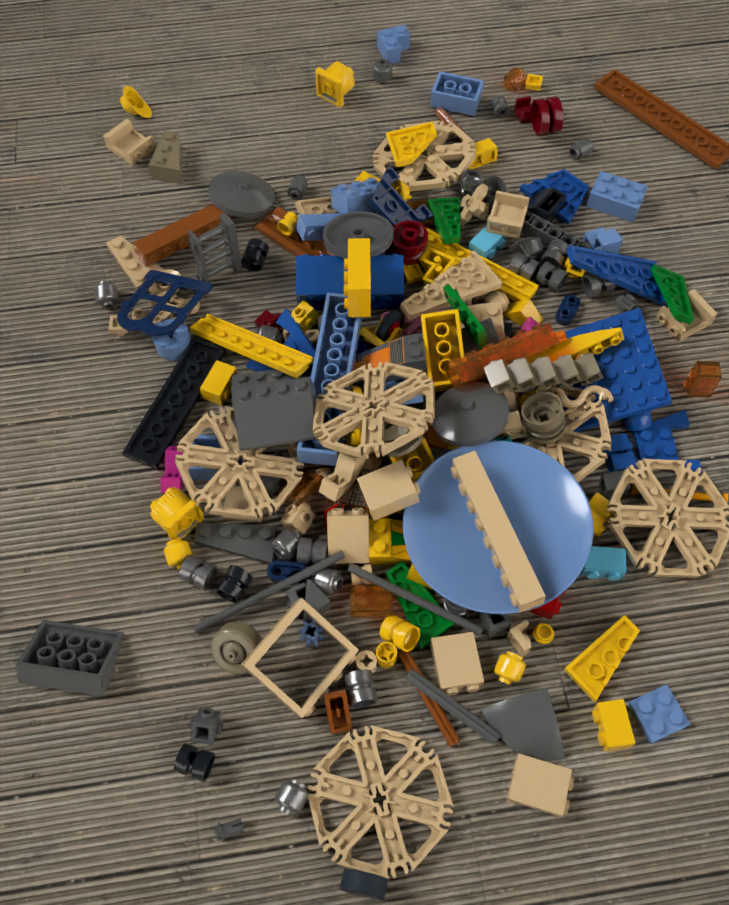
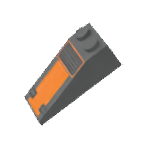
M423 333L402 336L357 354L354 370L365 364L368 369L369 363L375 368L378 367L379 362H382L384 367L385 362L422 370L428 376ZM390 375L386 378V381H394L408 378ZM358 380L353 383V386L364 385L365 380Z

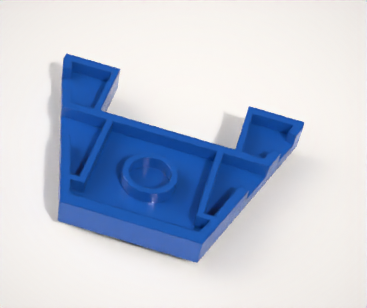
M565 169L546 175L544 179H535L531 184L526 185L525 183L520 186V191L529 198L537 191L555 188L566 194L565 207L558 212L557 218L567 225L571 223L589 189V185Z
M284 309L276 321L277 324L290 333L283 345L315 358L316 349L308 337L304 335L300 325L292 317L290 310ZM250 359L246 365L247 368L255 371L275 370L253 359ZM313 364L309 365V368L307 369V374L313 367Z
M686 410L656 420L645 430L632 432L639 460H679L671 429L689 427L690 423ZM699 459L684 460L686 461L684 467L688 463H692L690 468L693 472L697 468H701Z

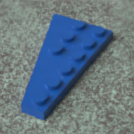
M572 245L567 248L570 264L655 303L667 306L650 270L653 264L657 265L656 261Z

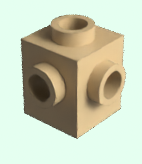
M304 502L291 503L286 508L280 523L290 531L295 530L299 534H305L312 525L316 514Z

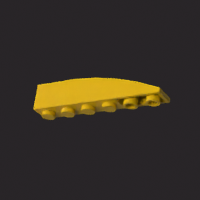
M621 327L594 331L567 338L564 342L533 352L525 356L530 364L537 358L546 356L552 362L562 355L569 354L573 360H576L582 354H589L591 352L593 355L599 354L604 349L618 345L624 340Z

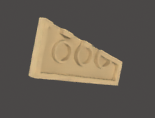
M122 236L106 242L108 249L136 289L143 284L145 275L150 270H164L156 263L145 267L135 255L133 245Z

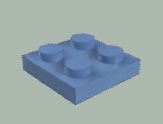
M664 685L628 703L650 744L690 725L668 685Z

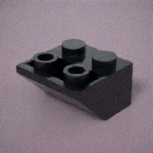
M555 188L537 191L529 199L527 210L552 223L557 217L558 212L564 208L567 195Z

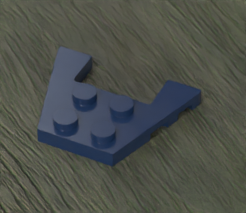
M389 166L376 187L369 204L379 215L386 218L393 227L399 222L406 220L416 222L429 220L433 214L424 204L413 211L391 186L400 176Z

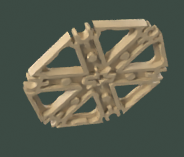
M431 121L436 129L437 137L412 164L406 165L398 174L400 176L399 180L409 186L410 192L446 188V186H450V180L456 183L457 179H461L462 173L468 169L476 158L475 141L455 124L452 126V123H449L445 126L444 121ZM429 122L415 123V124H407V125H404V127H403V126H400V129L408 128V127H412V126H416V125H420V124H424V123H429ZM453 133L463 140L461 143L443 145L449 135ZM387 137L373 153L374 170L381 177L386 168L389 166L396 167L391 151H384L389 145ZM463 159L457 168H451L444 162L447 160ZM424 169L435 177V179L416 181Z
M379 362L378 367L375 368L369 363L367 369L365 364L327 384V387L323 388L325 395L318 394L315 402L313 433L316 439H319L320 444L328 449L361 459L363 453L365 458L368 459L371 452H375L376 457H379L380 450L382 456L424 434L428 430L426 422L433 423V419H435L434 383L431 378H427V374L422 370L385 362L384 367L382 362ZM396 375L408 378L385 391L386 378L388 376ZM358 380H365L364 395L344 390L345 387ZM418 395L426 396V409L424 410L402 405ZM336 408L347 411L324 423L326 409ZM384 422L410 430L407 434L398 437L393 442H384ZM362 426L361 443L358 447H351L337 442L339 438Z
M553 385L550 389L537 390V392H551L555 394V391L559 388L557 385ZM575 387L561 388L564 394L576 399L583 390ZM591 393L582 405L576 408H568L564 411L567 428L565 434L557 440L558 443L555 441L544 446V444L531 440L527 435L520 437L526 439L521 444L544 452L564 467L562 450L588 457L590 463L573 475L579 482L605 463L608 457L606 453L602 452L603 450L611 451L612 442L604 404L602 405V401L601 403L599 401L593 403L592 401L596 397L595 394ZM595 417L599 420L601 437L595 438L574 432L573 430L588 419Z
M225 406L224 409L220 407V415H215L213 410H210V417L206 412L178 442L177 452L184 454L176 455L175 464L192 501L194 502L197 498V506L201 502L207 503L204 511L210 510L209 514L257 520V516L259 519H262V510H266L269 515H272L273 510L276 513L302 480L303 472L296 470L297 468L303 469L304 463L298 462L297 445L295 443L285 444L290 458L262 454L267 447L240 451L237 430L233 424L235 419L234 407ZM210 428L214 431L222 448L193 445V441L204 429ZM239 459H243L242 465H238L237 461ZM196 466L218 469V472L203 489H198L195 487L188 470L190 467ZM259 475L283 478L287 481V486L277 498L271 499ZM237 481L249 503L247 509L228 508L221 505V500Z
M639 460L636 463L638 470L633 465L625 469L607 505L610 508L606 510V513L614 514V518L607 520V523H610L608 527L622 548L626 549V554L634 566L638 564V569H642L644 564L649 567L648 575L655 571L652 577L699 578L706 574L703 566L708 571L717 567L729 540V522L725 519V517H729V505L705 471L701 472L700 467L695 472L691 470V462L684 467L686 462L684 460ZM652 470H672L676 473L677 478L669 495L661 486ZM627 484H634L649 506L622 505L620 498ZM697 486H701L712 500L714 508L687 507ZM672 512V519L674 520L668 523L667 515ZM624 527L652 528L642 551L638 552L633 549L623 533ZM692 529H711L717 532L718 538L710 554L707 553ZM671 541L675 543L687 561L685 569L665 568L661 564Z
M370 725L372 735H369V728L364 726L365 735L358 736L356 729H354V740H352L349 731L313 768V771H317L321 775L311 773V778L317 779L318 784L316 786L308 785L307 789L309 791L316 792V794L308 793V800L320 848L322 844L328 841L329 843L323 847V852L326 853L330 848L336 851L335 855L331 858L332 862L337 861L341 855L342 858L336 865L376 874L390 880L387 869H391L390 873L393 879L396 878L395 869L397 867H402L404 874L408 875L406 863H409L411 872H413L443 838L448 830L441 828L440 825L450 827L451 824L443 820V815L453 814L452 809L444 808V806L452 808L454 806L438 755L436 754L432 760H429L434 754V749H431L429 753H424L422 747L425 746V741H421L418 747L415 746L421 738ZM380 740L402 744L407 748V753L386 776L377 749V743ZM352 750L356 755L363 782L333 775L330 773V766L344 751ZM430 770L436 782L439 798L436 801L403 792L422 771ZM376 788L381 797H386V800L383 801L384 812H382L381 806L378 803L373 802L376 799ZM325 799L356 807L334 832L327 831L324 826L320 804ZM397 818L427 825L431 829V836L416 853L410 854L406 851ZM373 825H375L383 855V860L378 865L359 861L351 856V849Z

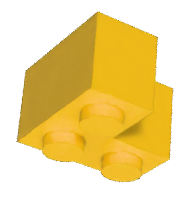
M428 247L419 258L426 272L422 278L425 285H430L436 277L447 269L458 265L456 258L432 247Z

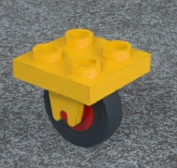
M396 310L391 311L385 318H381L376 327H363L360 334L365 337L364 340L366 342L374 344L376 347L400 337L405 317Z

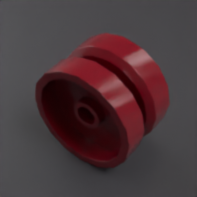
M553 96L546 98V100L541 98L532 101L530 115L535 134H547L548 131L550 133L560 132L563 127L564 115L559 97Z
M406 220L399 222L393 227L394 238L390 246V254L403 255L404 265L419 264V258L427 249L428 231L424 225L416 221Z

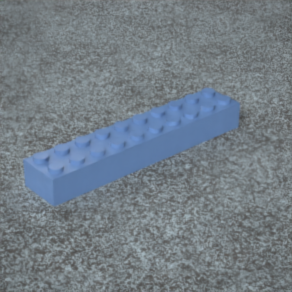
M327 293L311 373V380L316 388V398H318V394L325 395L323 388L327 387V384L354 370L362 317H348V309H344V298H348V296H344V294ZM351 385L345 387L344 390L350 391ZM336 408L326 409L324 423L347 411ZM342 437L338 439V443L342 442ZM319 439L298 442L297 446L298 462L336 466L339 452L323 447Z

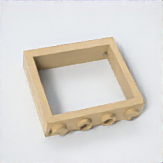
M299 598L244 660L241 666L298 717L303 718L304 716L308 717L315 709L314 704L318 699L322 700L324 694L329 692L328 687L332 682L336 683L342 677L344 667L346 665L350 666L357 658L355 654L359 649L304 599ZM304 610L348 651L305 703L299 707L258 670L255 664L299 613Z

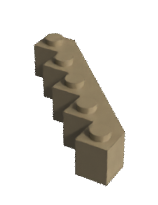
M592 352L582 354L576 360H573L569 354L558 357L554 362L548 356L539 357L530 364L524 357L515 359L509 365H506L502 359L494 360L484 367L491 388L497 394H502L508 389H512L513 392H524L530 387H535L536 390L550 389L553 385H557L558 388L572 387L575 383H579L580 386H587L604 378Z

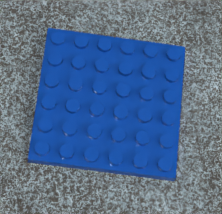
M640 308L565 331L566 337L571 338L599 330L619 327L622 329L623 341L618 345L604 349L599 354H594L604 378L587 386H580L579 383H575L572 386L584 390L588 386L597 385L611 392L614 398L612 402L609 403L607 399L602 400L607 423L672 404V399ZM592 393V394H595V397H596V399H595L594 401H592V402H593V403L598 402V401H599V394H597V393ZM567 396L570 400H576V398ZM592 417L573 431L579 432L600 426L599 420Z

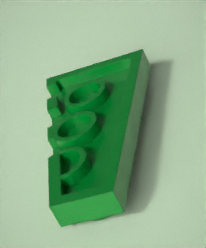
M653 264L650 270L674 319L690 325L694 317L684 276Z
M450 284L444 286V297L453 310L458 309L460 321L481 351L486 349L488 336L485 328L473 315L467 304L462 301L458 291L453 289Z

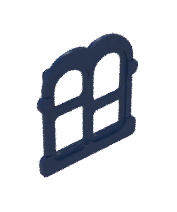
M150 270L145 275V281L132 297L121 303V309L117 315L118 323L123 329L128 331H141L148 336H170L181 324L187 322L189 313L203 295H207L213 289V285L209 282ZM154 282L171 286L164 296L146 293ZM179 288L196 292L184 308L166 305ZM140 299L157 302L156 306L145 318L132 320L128 317V313ZM160 311L178 314L176 319L167 326H156L153 323L154 318Z

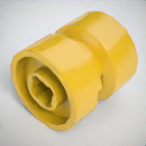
M389 615L383 621L379 632L382 640L391 642L395 647L405 652L411 651L416 646L420 636V630L417 626L407 621L404 622L403 619L395 615Z

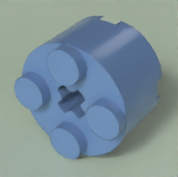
M176 318L167 319L158 322L154 325L167 326L171 324ZM181 324L170 336H152L158 355L167 358L169 361L179 360L191 341L185 324Z

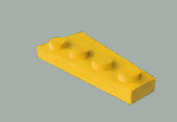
M624 615L566 666L564 671L595 703L640 630Z

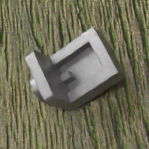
M296 583L286 591L289 601L286 603L288 609L299 599L298 597L306 594L305 583ZM304 610L299 613L298 619L303 617Z

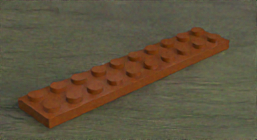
M616 69L594 84V89L714 169H718L729 160L728 142Z

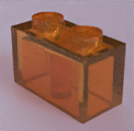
M696 361L684 382V388L687 389L688 397H711L722 378L720 362Z

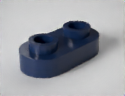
M567 295L563 298L555 315V320L559 325L567 326L572 323L580 306V299L577 296Z
M273 561L267 567V575L272 582L279 583L306 569V566L296 562ZM276 571L281 572L280 575H274ZM305 578V579H303V580H301V581H299V582H297V583H299V584L304 583V582L307 580V578Z

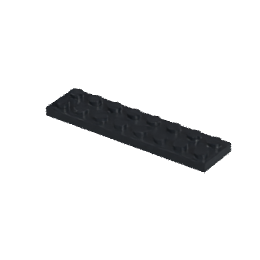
M196 337L192 338L123 450L122 454L124 457L158 469L165 457V450L172 445L200 398V387L216 360L221 362L226 354L224 347Z

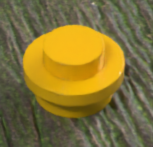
M541 623L535 626L533 638L539 644H549L554 638V631L550 625Z

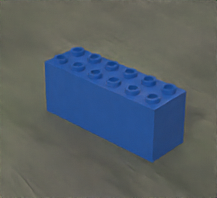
M308 254L296 256L297 305L304 300L315 310H324L327 293L344 294V271L348 270H344L343 257L337 255L328 256L326 254L319 256H310ZM379 254L370 257L371 310L400 309L401 303L404 301L403 255Z

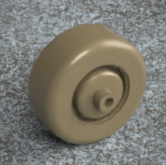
M229 622L223 625L213 637L211 654L215 662L223 670L232 674H245L248 671L241 664L262 641V638L252 626L246 623Z

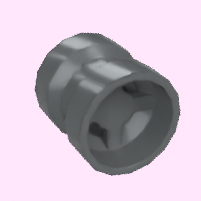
M497 96L492 99L491 106L495 117L499 119L506 117L510 109L505 97Z

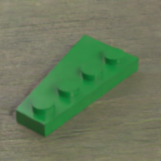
M459 197L428 199L427 206L433 214L432 218L443 244L460 243Z
M403 561L386 572L390 583L440 606L423 585L407 579L410 569ZM395 594L407 622L417 626L420 630L417 642L420 650L431 643V638L441 636L454 626L453 622Z

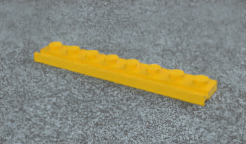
M426 228L428 231L427 248L432 247L456 258L458 264L461 259L470 256L471 250L457 243L443 244L439 234ZM480 256L502 281V287L497 290L504 292L508 298L515 302L531 300L537 292L539 285Z
M208 313L206 318H201L190 327L192 334L294 378L301 376L309 368V365L314 363V357Z

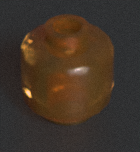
M513 68L504 76V87L508 91L516 92L526 83L527 76L524 70Z

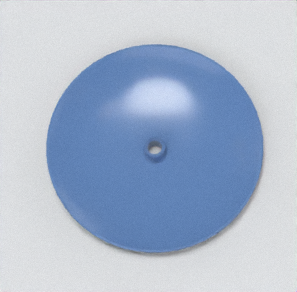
M488 441L478 446L456 448L428 466L416 481L421 491L418 494L420 502L406 507L404 510L403 534L407 552L415 569L423 580L442 597L463 608L488 614L519 613L517 606L513 607L510 601L509 594L511 593L508 587H504L501 582L500 575L502 574L500 569H496L493 565L491 550H487L483 543L484 535L482 531L479 532L475 526L474 520L476 518L473 513L470 514L466 505L468 501L465 496L460 494L458 479H454L450 471L453 458L472 451H476L546 595L544 604L561 595L580 575L592 547V512L588 499L578 481L557 460L527 445L507 441Z

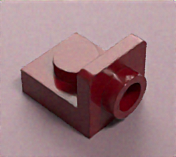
M530 96L517 98L515 101L514 112L520 123L531 121Z
M265 310L254 321L255 325L259 328L262 325H268L280 329L281 326L276 321L281 314L273 315Z

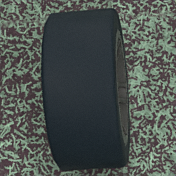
M344 869L340 890L358 896L384 900L388 879L368 872Z

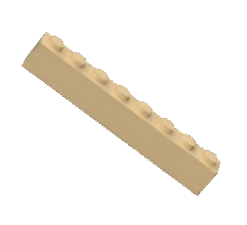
M476 451L453 458L452 467H450L451 474L454 479H458L460 494L466 497L468 511L470 514L473 513L476 518L474 520L475 526L484 535L483 543L486 549H490L493 554L491 559L494 567L500 569L502 574L500 575L501 582L504 587H508L511 593L509 598L513 607L517 606L519 612H523L544 604L546 595Z

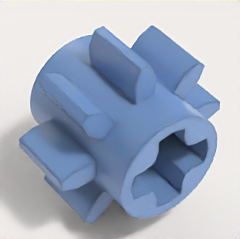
M315 620L308 624L304 621L303 629L298 628V633L302 635L299 637V642L305 641L307 648L310 645L318 647L317 642L324 640V636L320 634L323 628L321 626L317 627Z

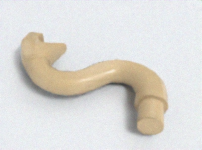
M597 385L586 387L576 400L568 399L561 388L555 391V394L562 401V405L566 408H576L582 405L591 393L599 394V403L606 399L609 403L614 400L608 389Z

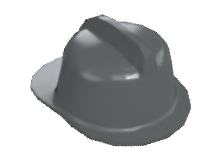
M529 237L516 241L509 247V251L520 252L528 256V260L539 259L542 257L543 245L541 240L543 237Z

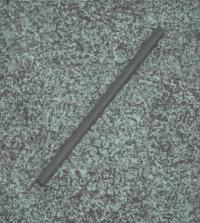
M341 550L194 625V631L197 634L346 558L343 551Z

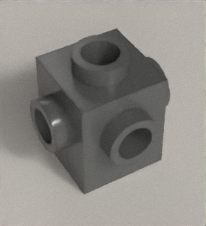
M199 708L197 714L192 716L190 720V741L212 745L217 734H221L223 729V721H220L221 711L211 708Z

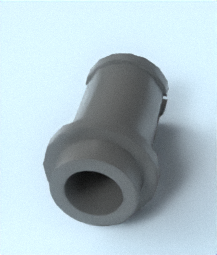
M241 818L223 824L218 822V825L214 826L217 840L222 839L224 841V838L244 833Z

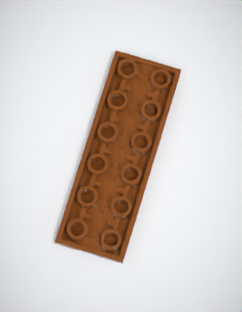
M276 207L254 226L255 230L294 256H301L303 254L310 256H319L321 254L335 255L325 247L323 240L303 241L296 228H294L290 236L281 233L277 224L281 219H284L288 212L280 207Z

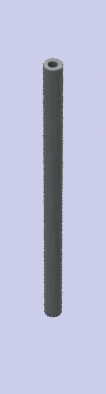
M350 564L347 570L478 635L482 633L483 627L353 564Z

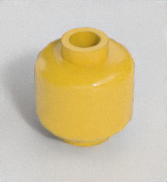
M182 538L167 542V546L163 550L168 566L177 567V570H180L184 560L189 555H193L189 543L182 540Z
M509 651L506 654H500L494 669L495 674L500 676L499 681L511 685L512 682H520L526 667L525 662L522 661L523 657Z

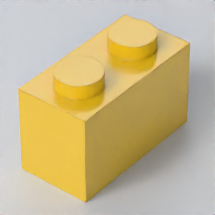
M216 360L200 387L202 399L222 406L225 400H228L230 397L232 375L238 374L236 367Z
M624 699L597 703L593 708L594 710H592V718L594 723L598 725V741L600 746H603L604 752L629 749L636 744Z

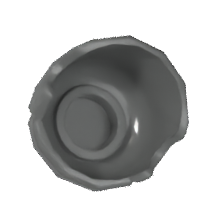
M498 176L486 177L483 183L488 186V191L484 199L490 202V198L496 194V191L505 192L507 185L504 180Z

